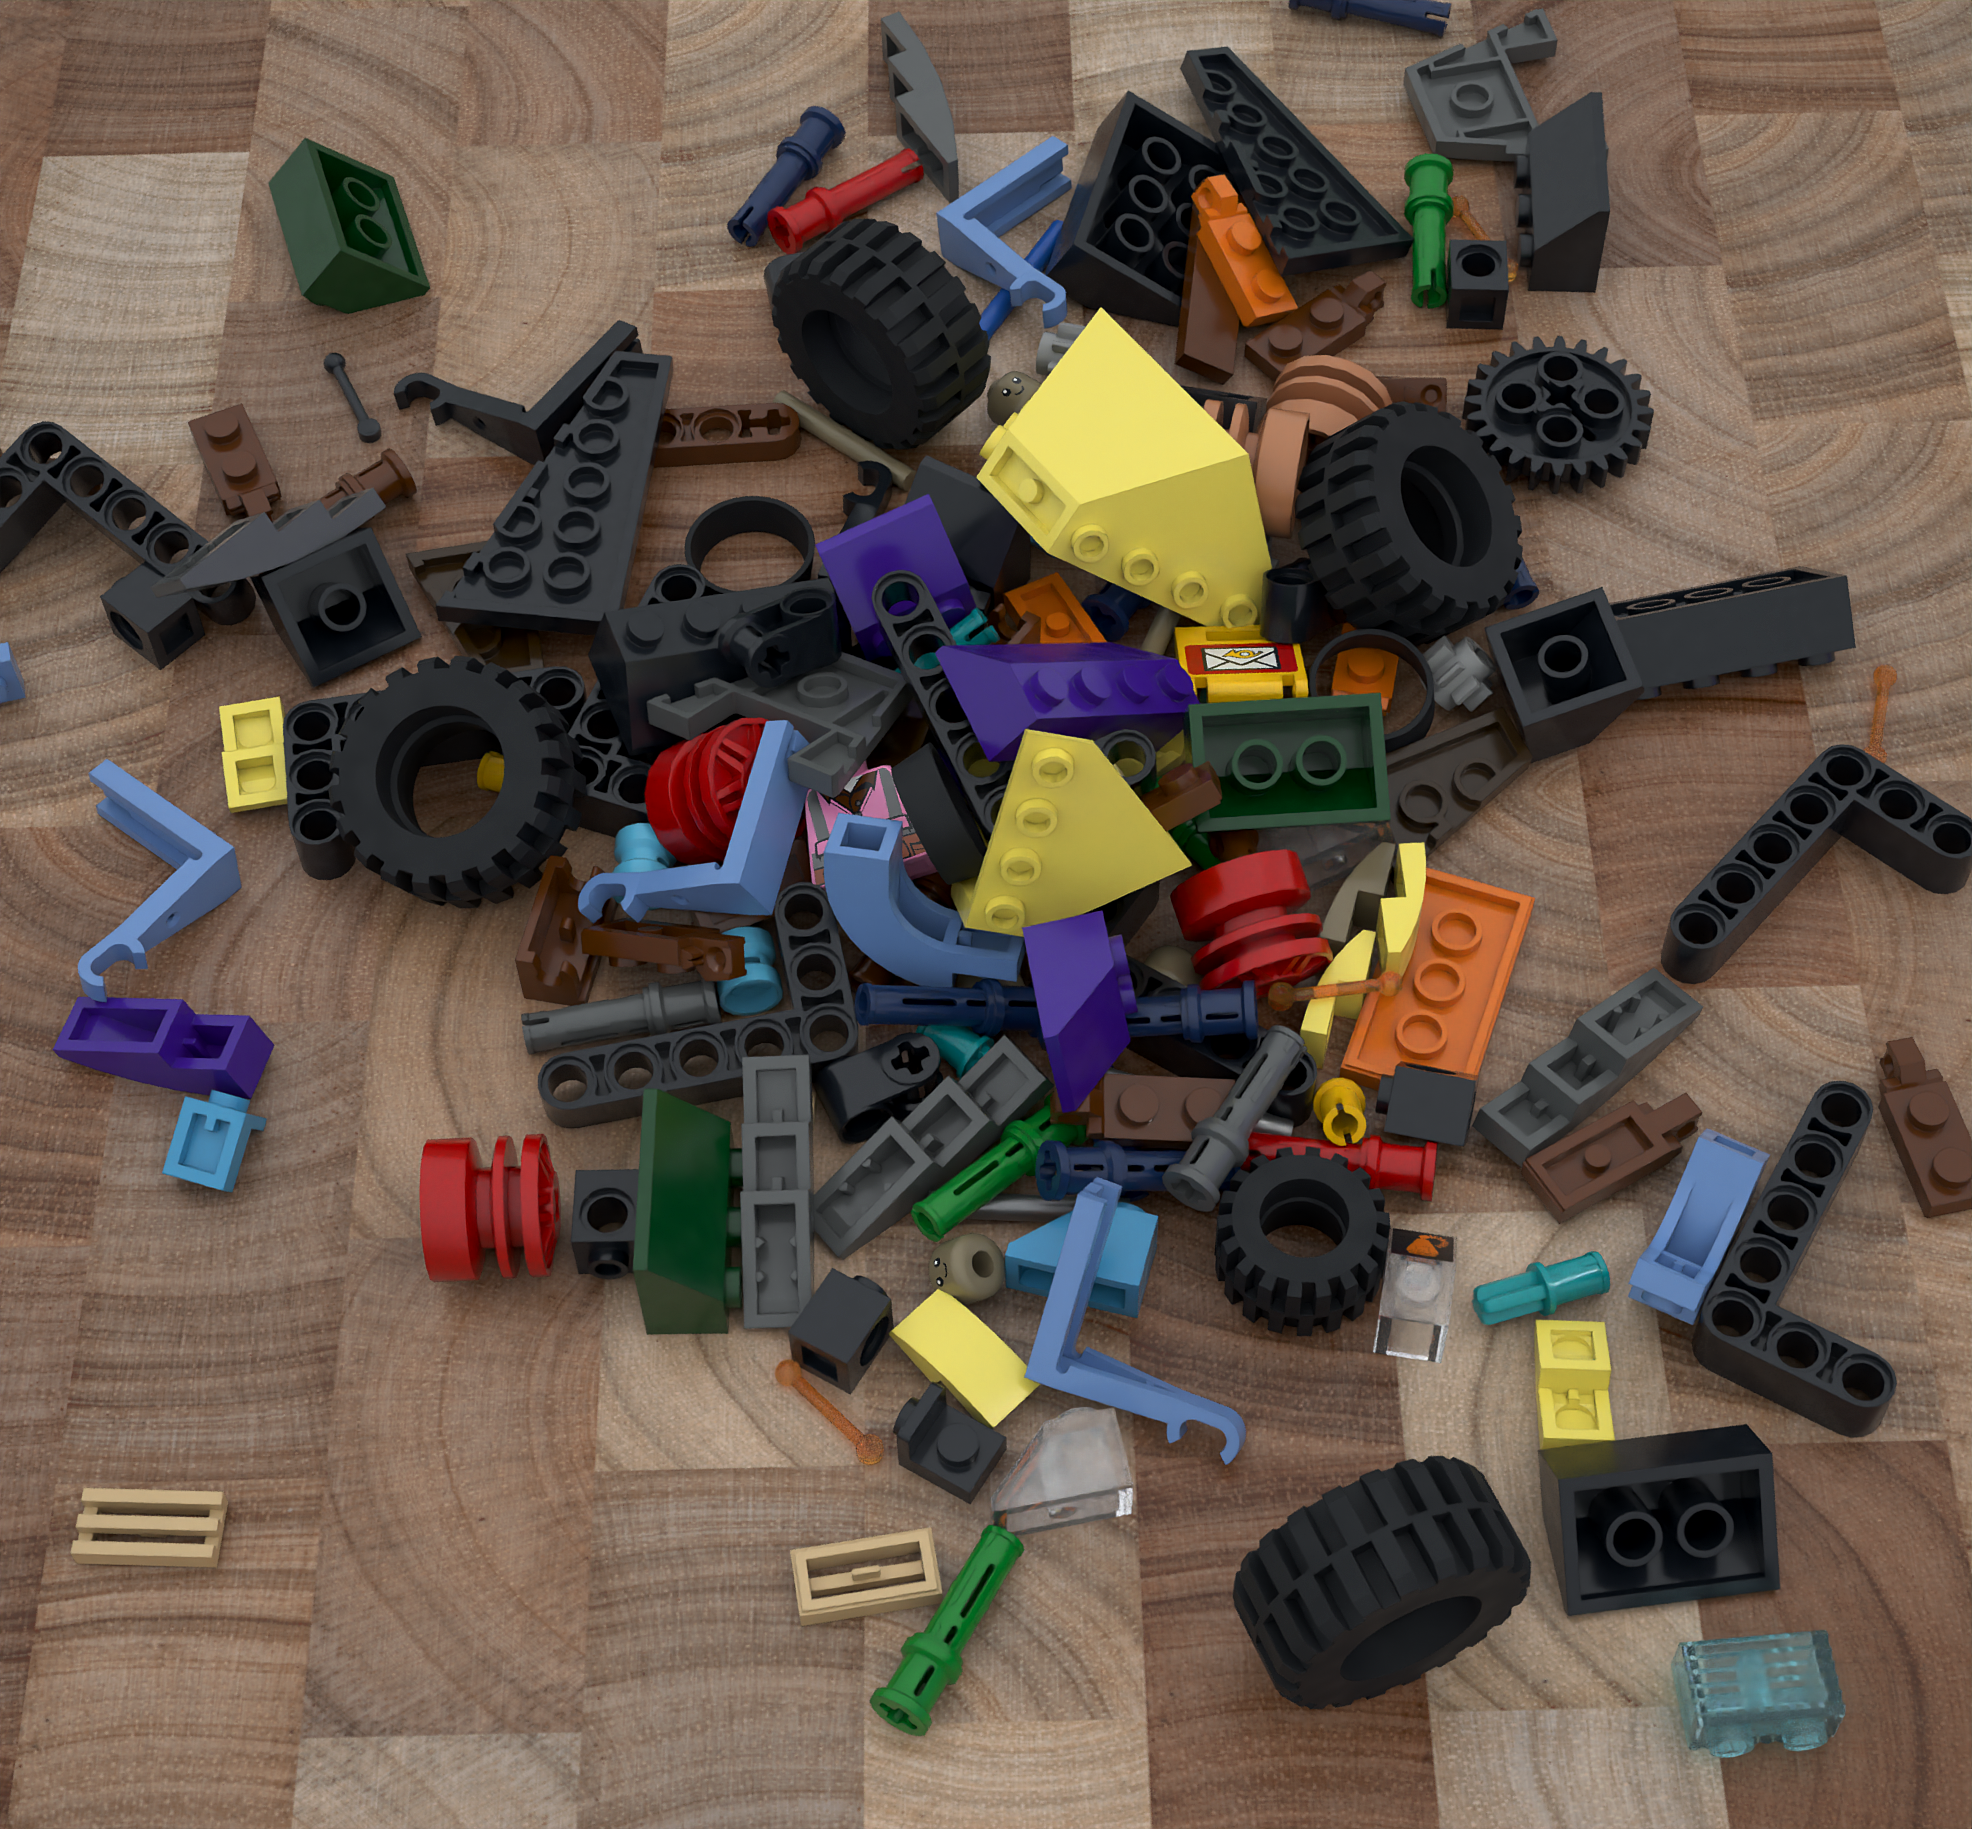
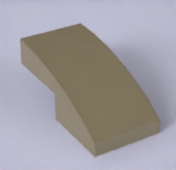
M1382 842L1354 868L1334 898L1325 918L1323 931L1320 934V938L1328 940L1333 959L1350 941L1353 926L1376 930L1380 898H1386L1396 844ZM1328 966L1319 973L1324 974Z

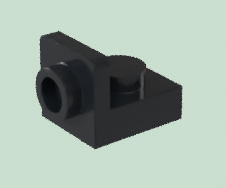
M935 1382L929 1385L920 1400L912 1397L906 1402L893 1428V1434L897 1436L899 1465L969 1504L972 1503L1007 1449V1439L1004 1435L947 1405L946 1388Z

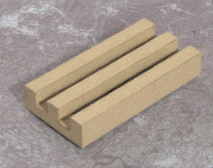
M83 1488L81 1502L84 1505L83 1514H78L76 1529L79 1532L78 1541L73 1540L70 1553L76 1564L217 1568L228 1507V1500L224 1492ZM101 1513L159 1514V1515H195V1516H209V1518H205V1517L101 1515ZM97 1533L135 1534L141 1537L164 1538L167 1535L205 1536L204 1544L96 1541Z
M931 1527L790 1550L801 1626L941 1604L943 1601ZM915 1553H921L922 1558L919 1561L882 1567L874 1565L855 1568L852 1572L815 1578L808 1577V1571ZM925 1579L922 1582L812 1599V1597Z

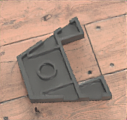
M1543 8L1526 13L1524 23L1508 29V27L1502 24L1487 32V39L1466 48L1460 43L1405 68L1403 85L1433 154L1454 159L1515 162L1516 155H1525L1528 132L1539 126L1511 64L1555 56L1558 40ZM1606 144V158H1608L1609 148Z
M842 652V656L835 663L803 673L776 687H760L749 677L732 683L714 677L694 684V696L671 703L670 697L664 694L647 702L649 724L688 740H692L735 713L747 718H764L769 721L788 720L794 726L793 730H798L810 743L787 758L789 781L834 798L841 793L912 700V694L901 673Z

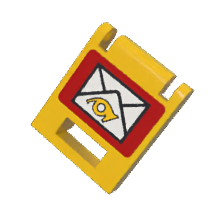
M1260 625L1231 628L1226 626L1174 627L1175 659L1178 660L1180 666L1190 676L1196 696V688H1207V703L1283 699V686H1290L1292 698L1308 697V680L1299 643H1278L1264 639L1260 635Z

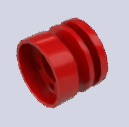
M740 718L727 725L719 726L708 733H702L692 740L685 739L660 752L649 769L644 793L648 820L660 844L678 861L688 865L716 862L720 867L723 866L765 723L769 720L764 718ZM805 803L794 839L799 837L807 826Z
M1287 849L1270 850L1218 864L1187 879L1169 895L1184 940L1192 942L1212 941L1200 948L1191 957L1195 973L1205 975L1199 982L1201 990L1241 988L1244 981L1255 980L1257 999L1297 985L1299 982L1324 970L1333 961V954L1328 940L1317 937L1323 931L1319 915L1311 913L1291 914L1303 907L1311 898V891L1297 852Z
M527 1134L522 1146L521 1165L518 1166L513 1139L509 1135L499 1136L495 1143L491 1167H483L478 1146L472 1137L428 1139L422 1152L419 1195L422 1247L430 1280L433 1282L479 1280L485 1263L486 1249H495L499 1269L504 1278H516L520 1268L522 1247L525 1250L529 1274L532 1277H550L554 1265L555 1247L561 1230V1199L559 1179L551 1162L547 1137L544 1134Z

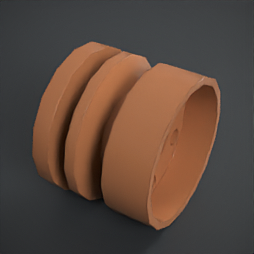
M1330 355L1304 356L1288 363L1278 375L1273 386V393L1266 404V413L1261 418L1255 433L1260 434L1265 416L1270 408L1310 413L1306 466L1311 452L1317 445L1324 442L1327 437L1392 404L1386 387L1372 372L1358 364Z
M1207 399L1203 409L1223 428V401ZM1238 403L1234 409L1230 430H1224L1249 454L1265 536L1291 539L1296 521L1295 501L1297 496L1301 494L1297 486L1306 461L1310 413L1270 408L1265 416L1261 432L1258 434L1249 432L1247 404Z

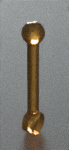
M1454 196L1452 198L1454 203L1453 216L1460 217L1477 240H1491L1470 213L1467 198ZM1507 258L1508 281H1512L1517 276L1518 266L1515 260Z
M1888 664L1878 666L1873 672L1877 693L1869 746L1863 750L1884 764L1887 760V753L1881 747L1889 690L1897 681V671Z
M1386 971L1378 979L1293 988L1288 983L1277 982L1269 989L1268 1003L1277 1011H1285L1292 1007L1294 1001L1379 991L1385 996H1395L1403 988V979L1395 971Z
M785 1359L779 1362L775 1369L777 1381L783 1386H793L856 1446V1455L861 1463L875 1465L881 1461L884 1454V1446L878 1436L873 1434L864 1435L801 1376L802 1370L796 1361Z

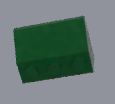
M304 138L268 182L302 296L315 305H326L346 314L424 296L430 289V285L394 177Z
M1381 693L1188 704L1182 718L1186 764L1191 763L1195 768L1210 761L1220 779L1222 792L1220 804L1194 817L1197 834L1389 822L1391 820Z
M644 1089L633 1259V1273L647 1335L729 1334L730 1308L742 1307L743 1294L741 1266L731 1267L732 1247H742L741 1207H734L735 1188H743L742 1148H735L731 1122L659 1089Z

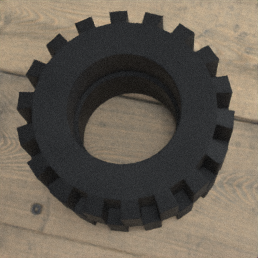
M1306 1146L1305 1155H1293L1292 1148L1286 1147L1277 1149L1276 1159L1269 1161L1264 1154L1252 1159L1250 1162V1172L1247 1173L1239 1169L1231 1178L1230 1191L1223 1192L1219 1203L1214 1255L1216 1256L1215 1270L1218 1281H1225L1224 1294L1232 1305L1243 1301L1242 1315L1255 1323L1262 1316L1269 1320L1268 1330L1280 1334L1283 1332L1284 1325L1297 1327V1336H1312L1313 1326L1322 1325L1325 1332L1329 1333L1340 1329L1342 1315L1353 1322L1363 1313L1365 1301L1372 1302L1379 1290L1380 1278H1383L1390 1232V1215L1384 1212L1386 1200L1380 1188L1369 1190L1371 1176L1361 1167L1351 1172L1347 1169L1348 1158L1337 1153L1333 1155L1331 1160L1320 1157L1321 1148ZM1304 1225L1325 1233L1333 1240L1337 1247L1324 1255L1316 1257H1296L1274 1247L1266 1236L1284 1226Z

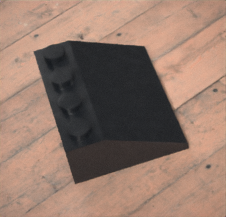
M1128 90L1097 128L1045 275L1060 284L1065 289L1067 296L1090 309L1099 310L1102 307L1109 313L1179 327L1193 207L1191 195L1203 179L1223 174L1235 191L1241 195L1217 144Z

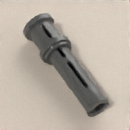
M702 977L700 981L662 987L658 981L648 983V987L642 988L643 993L568 1006L545 1012L521 1014L522 1024L525 1025L522 1026L527 1052L531 1055L555 1048L593 1043L633 1034L650 1032L651 1036L679 1029L722 1023L715 981L706 982Z
M1271 1026L1260 1048L1229 1091L1221 1107L1213 1117L1205 1118L1197 1123L1191 1132L1193 1143L1179 1164L1170 1165L1162 1176L1163 1184L1177 1200L1199 1211H1213L1220 1200L1218 1189L1232 1168L1241 1167L1249 1156V1142L1247 1140L1251 1132L1275 1099L1291 1071L1307 1051V1047L1304 1046L1305 1041L1296 1032L1284 1026Z

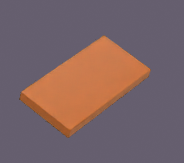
M1426 867V883L1420 922L1411 959L1405 973L1395 988H1383L1378 960L1340 1067L1339 1078H1346L1354 1081L1357 1085L1379 1091L1382 1074L1394 1076L1395 1067L1400 1061L1479 1076L1533 912L1535 898Z

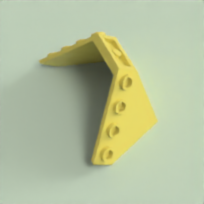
M1100 307L1018 414L1014 412L1004 426L999 425L990 435L979 453L987 461L976 478L1048 554L1205 626H1226L1231 628L1259 625L1261 622L1263 573L1271 570L1272 565L1249 454Z
M1025 729L988 845L982 835L987 851L979 876L952 884L951 897L965 928L1024 937L1023 927L1085 914L1190 867L1192 863L1169 832L1164 830L1122 776H1126L1116 763L1112 765L1093 740ZM981 759L973 763L968 772L975 777H987L995 773L1000 764L998 762H989L988 759Z

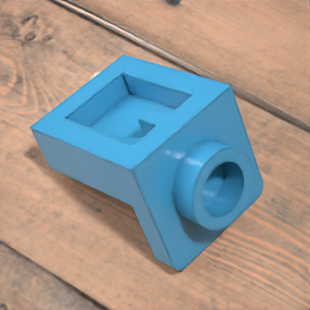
M211 1090L208 1102L185 1096L162 1173L222 1191L233 1192L251 1129L264 1131L267 1118L247 1113L251 1100Z

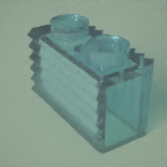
M1826 1630L1681 1642L1671 1663L1688 1749L1693 1751L1706 1748L1715 1757H1734L1752 1751L1755 1748V1744L1761 1742L1769 1744L1774 1741L1783 1743L1784 1748L1787 1750H1810L1826 1744L1829 1737L1835 1735L1845 1716L1842 1690L1839 1687L1838 1675L1835 1672V1661L1832 1658V1647L1829 1645V1637Z

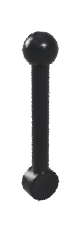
M336 352L329 353L324 359V368L328 373L335 375L359 422L357 426L359 438L365 443L376 442L382 434L379 422L368 417L344 370L346 367L345 358Z

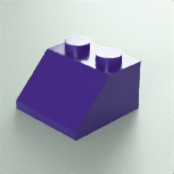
M929 494L815 544L863 654L869 662L881 656H892L880 633L871 599L873 587L888 572L905 570L920 576L930 591L948 629L968 616L977 607L966 577ZM912 601L897 602L891 606L888 613L894 616L909 615L916 609L918 604Z
M1103 911L1022 928L1044 1042L1063 1113L1077 1110L1131 1040L1125 1015L1138 1012L1122 934L1108 937Z

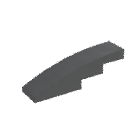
M896 12L881 18L883 60L888 65L890 99L896 108L897 138L905 148L915 152L920 159L916 161L918 165L923 166L926 175L946 200L952 203L959 198L958 157L951 111L942 82L923 44L902 14Z
M370 488L342 497L327 510L319 499L289 509L274 522H271L265 512L235 521L150 588L157 598L221 586L295 562L343 538L385 509L386 506L375 489Z
M1652 968L1577 1018L1569 1037L1531 1061L1520 1082L1479 1109L1472 1127L1522 1168V1163L1527 1158L1559 1141L1632 1080L1700 1015L1703 1006L1657 969Z
M1004 1035L959 1081L948 1075L903 1122L891 1117L814 1194V1230L831 1250L844 1260L910 1213L915 1203L929 1196V1191H936L959 1174L960 1171L1001 1137L1003 1130L1008 1124L1014 1120H1019L1055 1085L1014 1041Z
M811 1055L742 1057L744 1124H741L743 1191H740L744 1329L792 1327L814 1295V1158Z

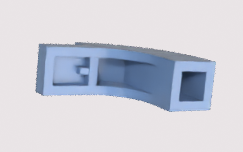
M838 813L824 850L825 888L828 901L836 919L845 933L862 952L886 970L920 986L954 987L958 974L978 976L983 979L1017 982L1026 951L1024 937L965 928L958 911L943 907L920 892L909 878L904 867L902 855L903 821Z
M1708 1128L1704 1130L1697 1139L1675 1195L1654 1239L1637 1261L1628 1283L1632 1285L1628 1295L1629 1298L1691 1325L1694 1324L1732 1246L1770 1154Z

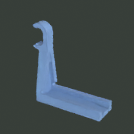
M1054 136L936 213L942 256L956 266L1010 291L1012 307L1022 306L1026 300L1031 298H1039L1046 302V304H1043L1042 310L1044 328L1056 326L1066 318L1067 300L1065 289L1031 266L998 237L1072 188L1071 179L1061 174L1063 171L1062 158L1069 154L1068 145Z
M788 720L766 721L722 867L716 862L646 872L601 873L591 878L581 890L578 898L579 911L594 924L603 916L602 908L609 898L625 896L620 904L624 911L637 923L645 916L648 907L743 915H772L809 790L807 787L789 781L787 758L810 743L798 730H793L794 726Z
M108 759L89 772L90 781L101 788L104 795L107 796L96 805L97 813L177 870L118 928L86 952L79 960L78 973L82 989L88 997L99 1002H107L104 977L99 975L113 963L127 960L134 964L135 969H148L145 952L216 908L242 888L235 848Z
M1096 1177L1077 1196L1024 1377L1054 1389L1168 1423L1167 1438L1169 1444L1182 1438L1188 1430L1186 1421L1190 1419L1218 1428L1225 1434L1227 1444L1220 1452L1225 1465H1227L1236 1457L1246 1439L1245 1424L1236 1411L1177 1388L1090 1347H1086L1083 1354L1078 1353L1075 1349L1123 1187Z

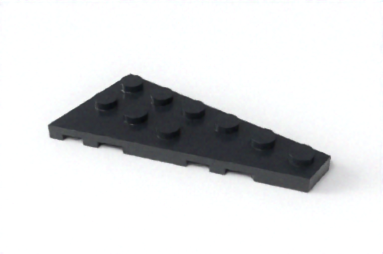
M1228 46L1189 50L1186 52L1180 70L1281 277L1375 263L1407 256L1414 238Z
M615 351L582 397L583 407L571 424H563L554 437V448L544 462L537 461L493 523L494 533L480 553L473 552L463 566L464 576L452 592L446 590L436 604L438 621L595 636L604 612L624 609L673 377L672 356Z

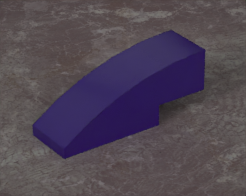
M78 997L53 1051L60 1058L136 1082L209 1096L211 1090H215L240 1098L251 1099L274 1048V1044L248 1015L195 1014L183 999L107 997V1002H99L90 997Z

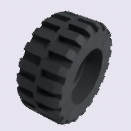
M853 219L852 221H844L780 272L778 281L775 283L771 302L774 305L771 314L773 326L779 329L780 334L777 340L782 352L787 353L792 362L790 368L797 379L804 381L810 390L808 394L817 405L821 403L830 412L829 417L842 426H848L852 429L853 433L866 441L873 440L876 447L895 450L917 448L920 444H925L982 395L986 387L991 365V356L987 354L990 345L987 331L981 329L979 324L981 315L976 304L970 303L964 293L966 287L958 276L953 277L944 267L946 262L935 251L929 252L922 246L921 239L911 232H899L898 225L887 221Z
M1403 401L1392 403L1327 437L1309 455L1297 489L1302 494L1298 495L1295 501V518L1300 519L1302 525L1298 532L1301 550H1307L1311 560L1308 568L1314 580H1320L1327 590L1324 596L1334 609H1342L1347 614L1346 621L1357 630L1380 629L1389 631L1405 638L1415 647L1440 639L1444 635L1446 636L1494 613L1501 607L1506 596L1511 593L1519 573L1516 569L1520 566L1523 546L1518 544L1517 539L1522 533L1520 516L1514 514L1512 503L1515 501L1511 486H1505L1499 474V471L1502 470L1494 455L1488 456L1481 446L1484 442L1474 431L1464 430L1461 428V420L1447 412L1441 411L1438 413L1437 407L1417 402L1408 403Z
M437 656L420 660L417 664L418 672L415 674L401 667L386 676L385 680L389 686L381 693L372 688L369 689L358 701L364 707V710L356 721L347 717L339 732V735L346 738V742L342 752L336 750L332 752L329 770L339 776V784L329 787L331 807L345 815L339 818L336 823L343 841L355 847L354 856L367 869L380 875L382 880L426 902L443 906L448 902L461 909L478 908L482 903L481 898H485L494 904L509 900L514 896L512 885L520 883L530 889L542 879L543 873L539 867L550 855L562 857L568 849L559 843L565 830L577 831L582 813L573 808L574 797L582 798L586 795V777L574 768V765L580 764L583 760L579 743L567 734L570 725L560 711L550 705L544 696L508 670L492 662L483 665L474 657L455 656L451 659L449 665ZM472 730L491 732L498 738L504 756L503 783L492 808L479 822L463 832L440 838L427 835L421 830L417 822L413 806L414 785L423 762L439 744L454 735Z
M1429 1456L1423 1462L1410 1459L1397 1462L1394 1468L1384 1471L1376 1469L1361 1475L1358 1481L1343 1488L1339 1485L1322 1495L1323 1498L1311 1506H1303L1287 1517L1288 1521L1278 1529H1271L1259 1540V1548L1257 1550L1248 1552L1241 1562L1240 1571L1236 1572L1233 1588L1234 1607L1279 1694L1300 1707L1306 1706L1309 1709H1323L1328 1704H1331L1337 1708L1351 1705L1360 1698L1365 1697L1368 1700L1385 1694L1386 1690L1402 1684L1404 1686L1421 1678V1674L1436 1666L1438 1668L1455 1659L1456 1654L1465 1648L1473 1647L1486 1638L1487 1632L1494 1626L1501 1625L1512 1615V1607L1520 1605L1525 1598L1527 1587L1530 1586L1531 1560L1483 1473L1478 1471L1476 1467L1455 1457L1448 1459L1444 1456Z

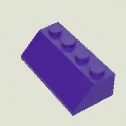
M1112 642L942 646L935 652L989 762L1015 760L1025 729L1093 741L1115 731L1123 729L1136 730L1148 737L1154 746L1155 752H1157L1183 730L1182 718L1188 704H1200L1193 690V682L1190 676L1180 666L1177 659Z

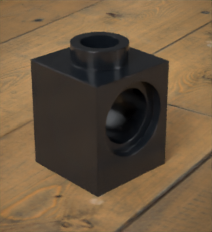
M1450 240L1446 265V328L1503 330L1509 293L1506 241Z
M145 561L127 576L117 580L100 598L114 635L159 670H162L206 634L194 598L190 594L181 593L159 598L155 596L150 587L162 579L164 575Z
M1400 1061L1395 1067L1394 1076L1382 1074L1375 1113L1387 1115L1385 1132L1464 1147L1468 1141L1479 1076Z
M639 1169L575 1171L571 1245L579 1274H591L602 1279H617L625 1276L627 1273H633ZM609 1223L623 1224L621 1228L613 1232L598 1231L602 1226Z
M832 1268L788 1331L792 1363L851 1395L890 1337L888 1333L894 1329L891 1298L874 1281L859 1275L851 1278Z

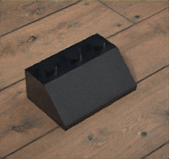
M1602 92L1588 93L1528 132L1525 155L1515 156L1513 184L1514 188L1523 189V194L1517 195L1515 225L1516 228H1525V234H1519L1518 268H1527L1528 291L1591 293L1596 291L1610 215Z
M1747 1424L1538 1450L1543 1520L1564 1610L1568 1616L1780 1589L1773 1455Z

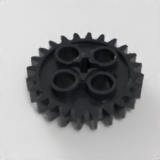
M1538 336L1534 337L1532 349L1526 350L1515 341L1511 343L1509 357L1494 351L1492 352L1490 366L1485 364L1477 366L1476 379H1469L1462 419L1466 420L1465 430L1474 431L1484 442L1481 447L1486 453H1489L1488 456L1494 455L1500 466L1505 465L1508 467L1506 481L1508 482L1515 480L1521 474L1528 477V489L1533 491L1541 480L1549 481L1552 494H1558L1562 482H1569L1576 493H1582L1584 480L1590 479L1599 488L1605 487L1607 473L1618 478L1624 477L1626 464L1637 465L1641 449L1647 448L1654 409L1648 407L1651 397L1650 391L1639 390L1642 376L1640 374L1625 375L1627 360L1625 359L1617 360L1611 364L1606 361L1608 348L1606 347L1598 350L1593 355L1587 353V342L1583 339L1577 343L1574 349L1566 348L1563 336H1557L1553 347H1546Z

